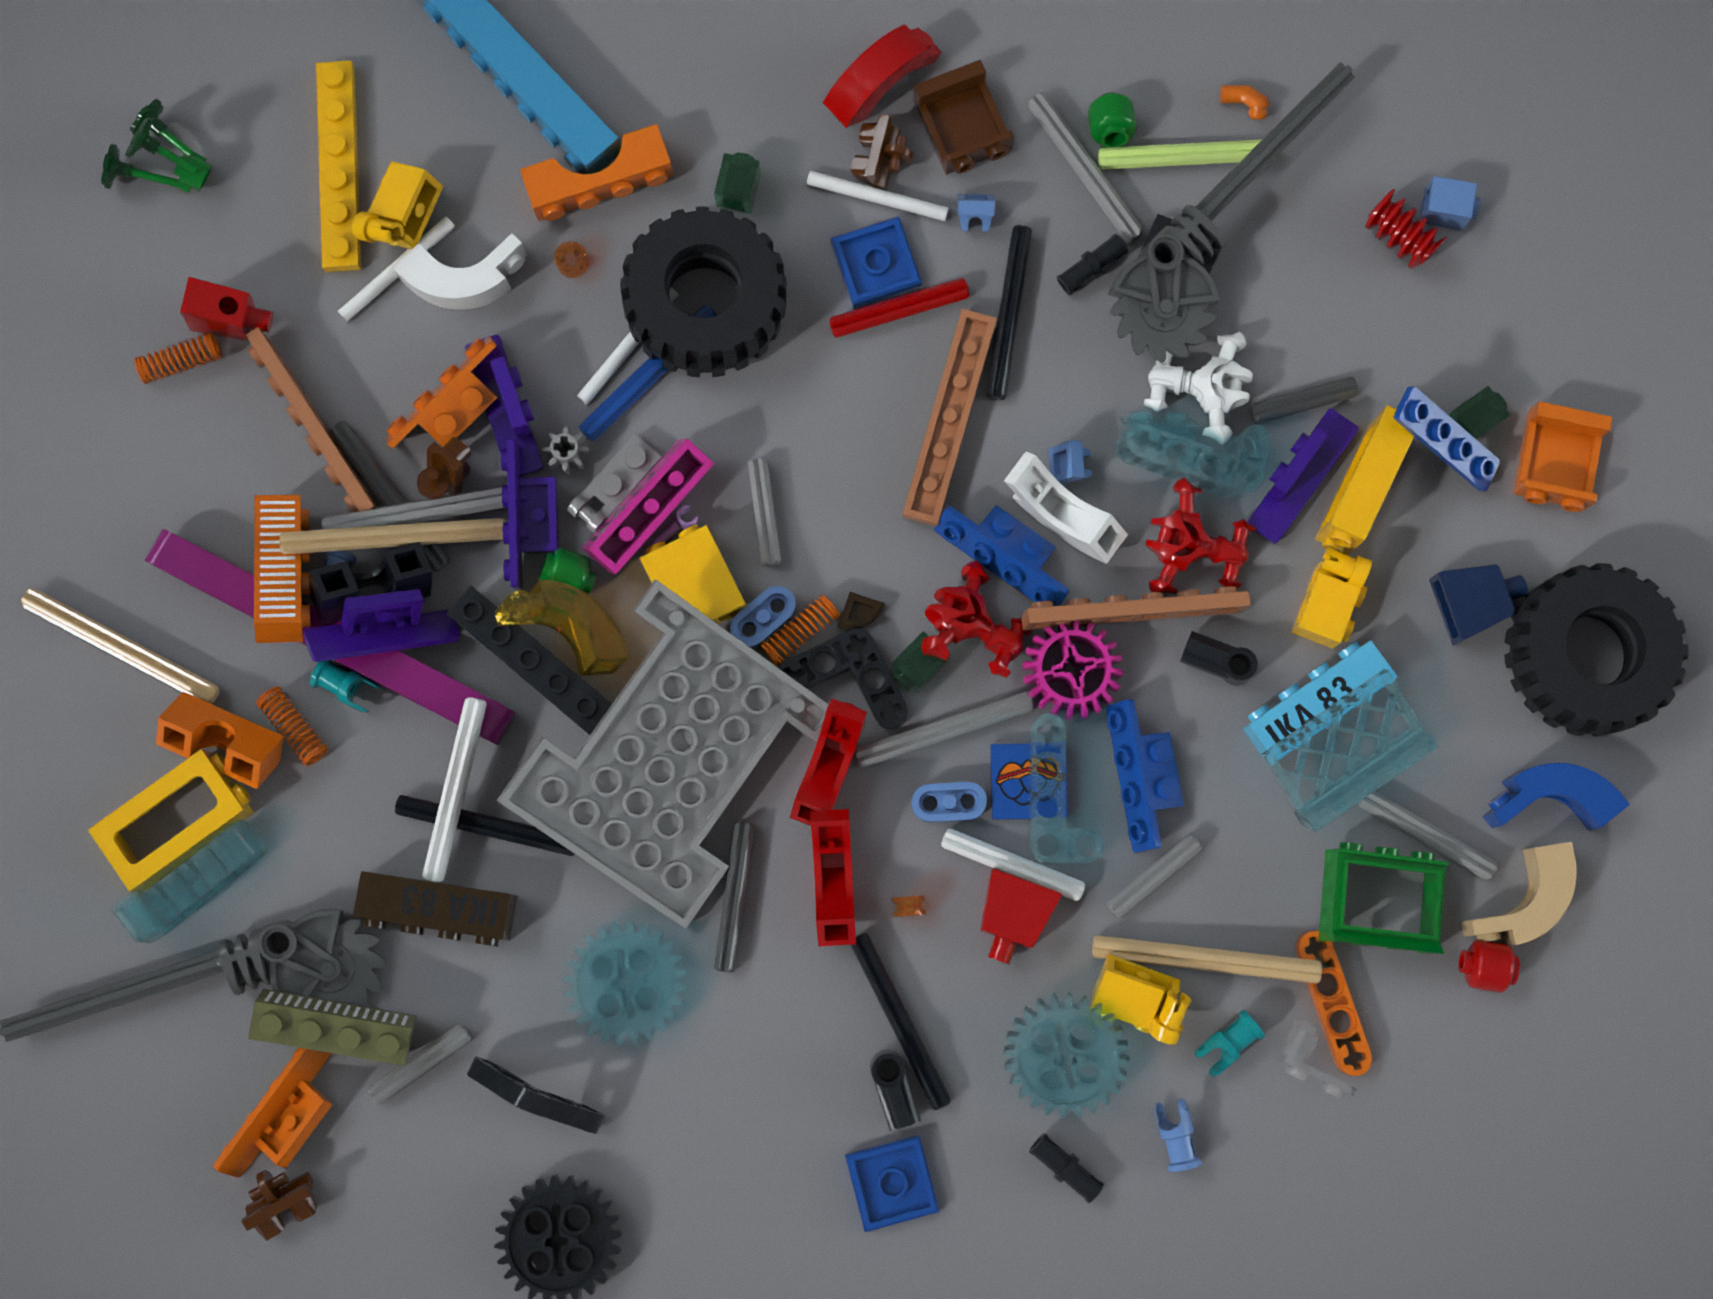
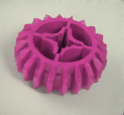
M1073 621L1071 630H1067L1066 624L1058 625V633L1051 626H1047L1043 629L1047 640L1037 634L1032 639L1039 650L1033 647L1026 648L1025 654L1034 659V661L1023 662L1022 669L1033 671V674L1025 676L1023 683L1027 685L1036 684V687L1028 693L1031 698L1036 697L1040 693L1044 696L1038 704L1040 709L1045 708L1048 702L1054 704L1051 710V716L1053 717L1058 715L1061 707L1066 708V720L1073 718L1074 709H1078L1081 719H1086L1088 717L1087 706L1095 714H1098L1102 711L1098 699L1108 705L1113 701L1112 696L1106 689L1118 692L1121 687L1117 682L1111 680V678L1122 677L1124 673L1120 668H1112V665L1122 661L1121 655H1109V652L1117 644L1115 641H1111L1106 645L1101 642L1107 635L1105 630H1101L1097 637L1092 635L1094 623L1091 622L1087 624L1084 631L1079 630L1080 621ZM1071 641L1085 644L1096 653L1098 658L1081 656L1077 653L1075 645H1072ZM1060 643L1061 663L1042 671L1045 653L1051 647ZM1068 659L1072 661L1074 667H1084L1076 675L1078 677L1077 680L1073 678L1071 672H1061L1063 668L1067 667ZM1102 669V679L1098 689L1085 697L1084 676L1093 673L1095 670ZM1046 681L1065 683L1070 690V694H1073V698L1057 694L1049 687Z

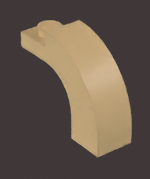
M1572 842L1524 849L1528 887L1522 901L1513 910L1502 915L1461 921L1464 936H1477V940L1487 942L1501 939V932L1504 944L1518 945L1534 940L1554 927L1568 909L1576 887L1577 866Z

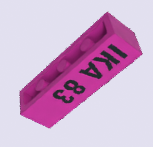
M688 438L677 440L581 549L607 573L617 574L714 463Z

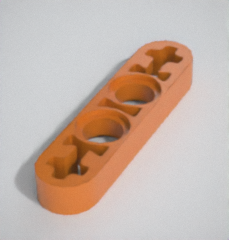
M1319 931L1305 932L1296 941L1295 950L1297 958L1316 960L1314 954H1307L1305 952V947L1310 945L1309 938L1311 937L1315 942H1322L1323 949L1318 951L1320 961L1327 962L1329 960L1331 967L1322 968V974H1331L1337 982L1335 992L1329 996L1321 994L1317 984L1307 983L1332 1058L1338 1070L1343 1074L1361 1076L1371 1067L1372 1055L1333 943L1318 941ZM1337 1010L1346 1012L1350 1019L1347 1030L1340 1033L1334 1031L1330 1025V1017ZM1354 1034L1356 1035L1357 1040L1349 1041L1353 1052H1358L1362 1055V1058L1357 1061V1068L1354 1069L1353 1065L1344 1063V1058L1349 1056L1346 1044L1341 1043L1337 1046L1336 1039H1345Z

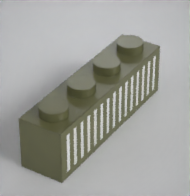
M263 989L255 1000L248 1039L404 1066L410 1053L417 1016Z

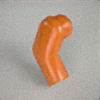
M1221 85L1220 103H1243L1249 106L1248 115L1251 119L1261 120L1267 117V107H1270L1269 99L1252 86Z

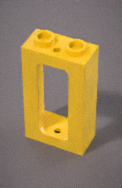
M1386 405L1369 424L1319 528L1315 540L1323 543L1322 547L1325 550L1327 547H1330L1335 551L1349 555L1365 541L1414 436L1394 420V414L1397 409Z
M200 749L88 829V832L129 892L143 893L254 813L248 804L252 799L246 789L240 783L234 784L230 777L223 774L225 759L219 753L213 754L212 752ZM197 777H202L217 798L216 807L139 861L120 832Z

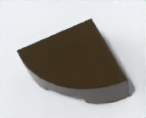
M849 592L838 628L851 630L868 626L879 617L885 603Z

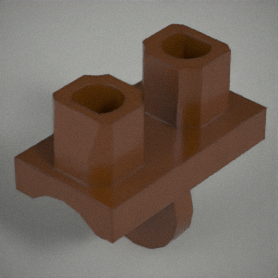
M879 115L878 123L862 124L859 142L863 147L871 148L869 156L856 155L853 157L850 168L852 174L857 179L869 181L874 188L882 190L887 189L890 173H898L900 165L910 164L914 156L913 152L905 147L907 138L901 136L900 129L891 124L892 118L890 115Z
M453 437L443 448L436 442H433L427 448V468L422 470L417 478L418 491L429 499L441 498L447 492L449 495L462 493L463 479L470 473V466L466 462L471 456L470 448L456 437Z
M268 1170L258 1173V1186L249 1191V1196L253 1202L246 1205V1217L242 1218L241 1221L246 1230L248 1231L255 1227L258 1233L268 1241L284 1230L285 1222L279 1214L284 1210L290 1208L298 1222L313 1216L317 1210V1203L311 1191L314 1180L307 1171L289 1181L285 1172L275 1177Z

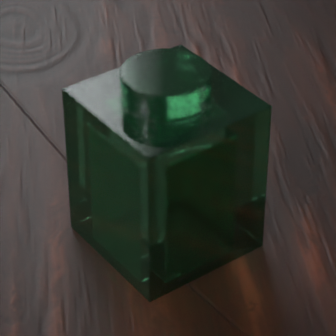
M736 152L734 155L724 153L714 191L717 207L752 213L761 177L759 160H755L753 156L743 152Z
M1487 386L1454 409L1449 416L1475 439L1479 440L1499 426L1511 414L1507 410L1508 406L1504 398Z
M924 631L892 662L891 668L895 671L892 677L906 691L913 688L919 693L950 660V656L946 661L937 657L923 655L921 649L922 641L928 637Z

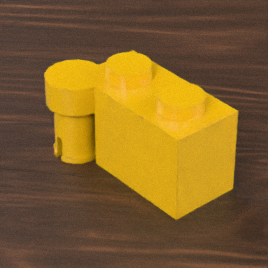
M391 161L368 212H359L354 218L352 224L353 235L356 239L369 243L380 241L392 246L413 249L422 237L444 186L425 169Z
M1327 547L1322 557L1324 561H1320L1315 566L1291 633L1334 649L1342 641L1347 642L1353 631L1355 621L1350 620L1354 606L1359 608L1365 598L1367 587L1363 585L1370 572L1372 560L1359 555L1354 558Z
M1107 954L1092 992L1090 1009L1096 1011L1103 1018L1109 1020L1119 1019L1133 1024L1136 1029L1144 1033H1150L1156 1040L1174 1045L1177 1044L1183 1031L1181 1023L1192 1000L1183 992H1181L1179 1000L1176 999L1180 991V979Z

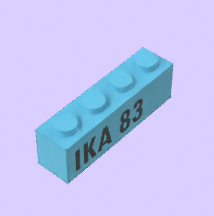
M1371 640L1363 646H1360L1355 641L1338 653L1342 659L1340 662L1332 667L1325 662L1308 674L1312 681L1300 689L1297 683L1293 684L1277 695L1282 701L1278 705L1269 709L1264 704L1247 716L1251 723L1244 727L1243 731L1268 766L1284 757L1398 677Z

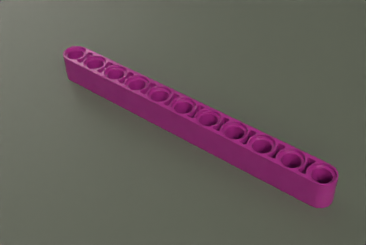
M165 529L161 530L146 556L145 562L254 618V575ZM310 605L311 627L303 628V642L300 643L306 645L304 639L305 629L341 624V621L322 625L316 608ZM398 650L333 659L459 725L464 702L467 697L486 701L487 705L479 736L495 745L499 744L516 713Z

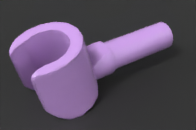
M681 506L676 513V521L654 539L652 543L666 542L680 531L697 525L698 516L691 522H684L681 517L690 510V506Z

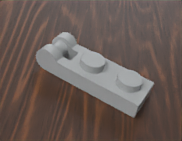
M633 434L586 489L573 499L567 511L575 518H582L587 523L586 527L592 533H595L659 462L662 456L637 435ZM595 499L604 505L598 512L590 507Z

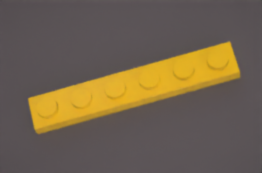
M352 61L316 63L322 268L325 272L361 270V240L356 239L352 231L354 218L360 212L355 66Z

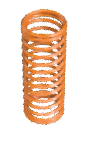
M209 332V334L203 335L205 345L211 355V360L207 356L202 339L197 336V342L204 355L205 362L201 359L195 340L191 338V345L199 364L194 359L189 342L185 340L184 345L192 360V366L188 362L183 345L180 342L178 343V348L186 363V368L182 364L177 347L172 345V350L180 365V370L176 367L170 348L166 347V353L174 368V372L170 369L163 349L159 350L160 356L156 351L153 352L154 359L150 353H147V359L143 355L135 357L134 364L141 381L144 384H148L152 380L157 381L158 378L169 377L170 373L175 375L176 371L182 373V370L188 371L189 367L194 369L195 365L200 367L201 363L206 365L207 361L211 363L213 359L218 361L222 358V353L214 334ZM162 361L168 371V374L164 372ZM149 364L155 373V379L152 377ZM156 364L160 369L162 376L158 374Z
M824 594L819 596L820 601L814 600L815 606L809 604L810 610L804 608L805 614L799 612L800 618L794 616L795 623L789 620V626L784 625V630L779 629L780 636L777 633H773L774 639L768 637L769 643L763 641L762 644L760 643L762 650L776 666L781 665V661L784 662V659L774 644L787 658H790L780 641L792 654H795V651L783 634L798 650H800V647L789 631L804 646L805 643L795 628L807 641H810V638L798 621L813 637H815V634L804 618L818 633H820V630L809 614L823 629L826 628L813 608L828 625H831V622L824 615L819 605L834 621L840 617L836 607Z
M280 686L272 687L257 699L256 705H258L259 709H263V714L267 715V719L271 720V724L275 725V729L279 730V734L283 735L284 740H287V744L291 745L292 750H295V755H299V760H302L304 766L316 763L328 752L329 747L324 743L320 744L322 739H316L318 734H312L313 728L307 729L310 723L303 724L306 718L299 719L302 713H296L298 708H292L294 703H288L290 698H284L286 693L282 692L283 689ZM272 707L268 712H265L267 708ZM276 712L273 717H269L270 714ZM280 717L277 722H273L274 719ZM284 722L281 727H277L278 724ZM293 732L289 737H285L286 734ZM297 737L293 742H289L290 739ZM301 742L296 748L293 747L295 744ZM305 747L302 752L298 753L299 749ZM309 752L304 758H301L303 754Z

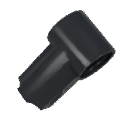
M1191 631L1180 659L1181 663L1223 678L1225 682L1235 686L1247 683L1255 674L1258 666L1257 657L1248 648H1236ZM1233 658L1244 660L1248 666V673L1245 675L1233 673L1229 666L1230 660Z
M882 1050L876 1053L870 1062V1073L875 1083L889 1131L908 1127L921 1121L903 1060L894 1051ZM885 1059H892L898 1064L896 1075L890 1079L881 1078L877 1074L879 1063Z

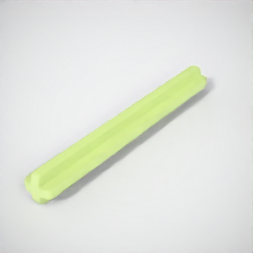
M1262 139L1107 147L1099 149L1098 165L1100 169L1104 170L1237 163Z

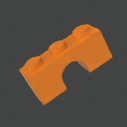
M182 692L158 717L156 745L185 758L191 757L198 750L205 747L221 748L226 751L223 774L255 789L261 786L281 761L283 735L188 693Z

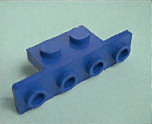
M1407 387L1394 414V420L1478 491H1487L1500 464V460L1417 387Z
M997 505L980 525L971 521L952 506H948L942 513L938 526H935L934 531L946 541L956 546L975 561H978L1032 601H1052L1053 606L1061 605L1069 593V589L1041 570L1056 549V546Z
M1133 699L1107 705V725L1111 734L1114 762L1117 766L1121 799L1124 803L1132 851L1138 853L1161 848L1162 844L1155 811L1184 806L1170 732L1141 735Z

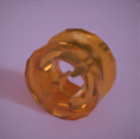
M568 241L559 245L555 251V264L562 275L568 278H576L586 272L589 260L582 245L577 242ZM573 252L575 257L578 254L581 255L576 259V266L570 267L568 262L566 265L562 264L567 261L566 255Z
M925 895L891 898L892 903L896 905L895 912H892L893 917L926 915V910L921 906L922 902L925 901Z

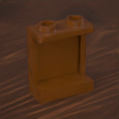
M981 59L914 85V103L946 175L955 171L957 174L965 173L973 169L976 163L988 158L990 161L998 160L1006 156L1013 146L1014 135L1011 130L1006 129L985 82L986 70Z

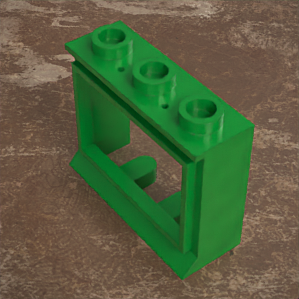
M1340 842L1339 848L1325 850L1318 941L1384 947L1391 950L1417 951L1423 954H1444L1441 945L1445 871L1449 862L1434 860L1435 854L1429 852L1412 851L1411 857L1399 856V849L1390 847H1375V853L1363 851V844ZM1348 864L1424 873L1420 934L1344 925Z

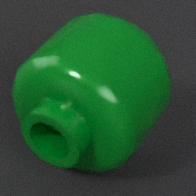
M1108 92L1096 98L1090 104L1088 109L1091 137L1096 143L1106 148L1122 147L1135 135L1137 130L1133 102L1129 97L1115 92Z
M558 548L554 554L547 553L538 580L543 582L545 592L569 601H576L580 598L582 592L588 594L591 592L596 573L590 571L591 560L589 557L565 548Z

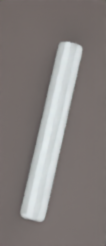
M947 829L941 842V846L947 850L1062 893L1061 896L1071 900H1080L1084 892L1085 883L1083 881L956 830Z

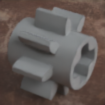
M564 427L563 433L558 435L550 432L551 444L542 448L545 455L554 456L548 463L550 468L553 470L560 465L566 475H569L570 469L575 467L583 470L582 458L591 454L588 447L579 446L584 442V435L580 432L573 437L568 427ZM566 445H571L573 450L568 451L567 457H562L560 452L565 451Z

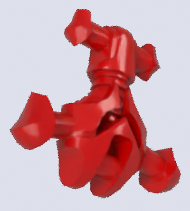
M1182 477L1176 481L1172 488L1175 493H1180L1179 510H1173L1166 517L1152 518L1151 525L1161 528L1157 541L1146 540L1145 546L1154 552L1159 561L1165 565L1159 578L1149 581V590L1151 593L1162 592L1176 595L1177 589L1171 585L1178 570L1184 572L1191 563L1196 562L1197 559H1202L1203 556L1209 558L1212 563H1226L1223 577L1218 580L1223 587L1240 588L1242 583L1237 582L1240 567H1243L1244 562H1247L1249 558L1248 546L1246 544L1249 532H1255V526L1249 524L1245 519L1232 522L1235 527L1232 541H1228L1226 537L1221 535L1215 538L1212 536L1208 537L1209 534L1204 531L1205 528L1202 526L1200 513L1194 512L1195 494L1203 493V489L1193 486L1186 478Z
M972 561L964 565L961 570L962 579L966 581L965 586L937 589L934 598L940 604H930L927 606L925 616L934 625L939 634L923 639L921 645L923 655L947 661L950 654L947 646L951 642L958 644L959 641L971 638L976 639L978 637L985 644V649L997 655L994 661L988 663L991 674L1007 678L1011 674V671L1007 668L1010 661H1013L1022 652V638L1024 634L1030 635L1032 630H1023L1022 618H1011L1010 630L1001 623L998 625L994 624L986 610L984 596L978 593L980 585H984L991 579L978 561Z

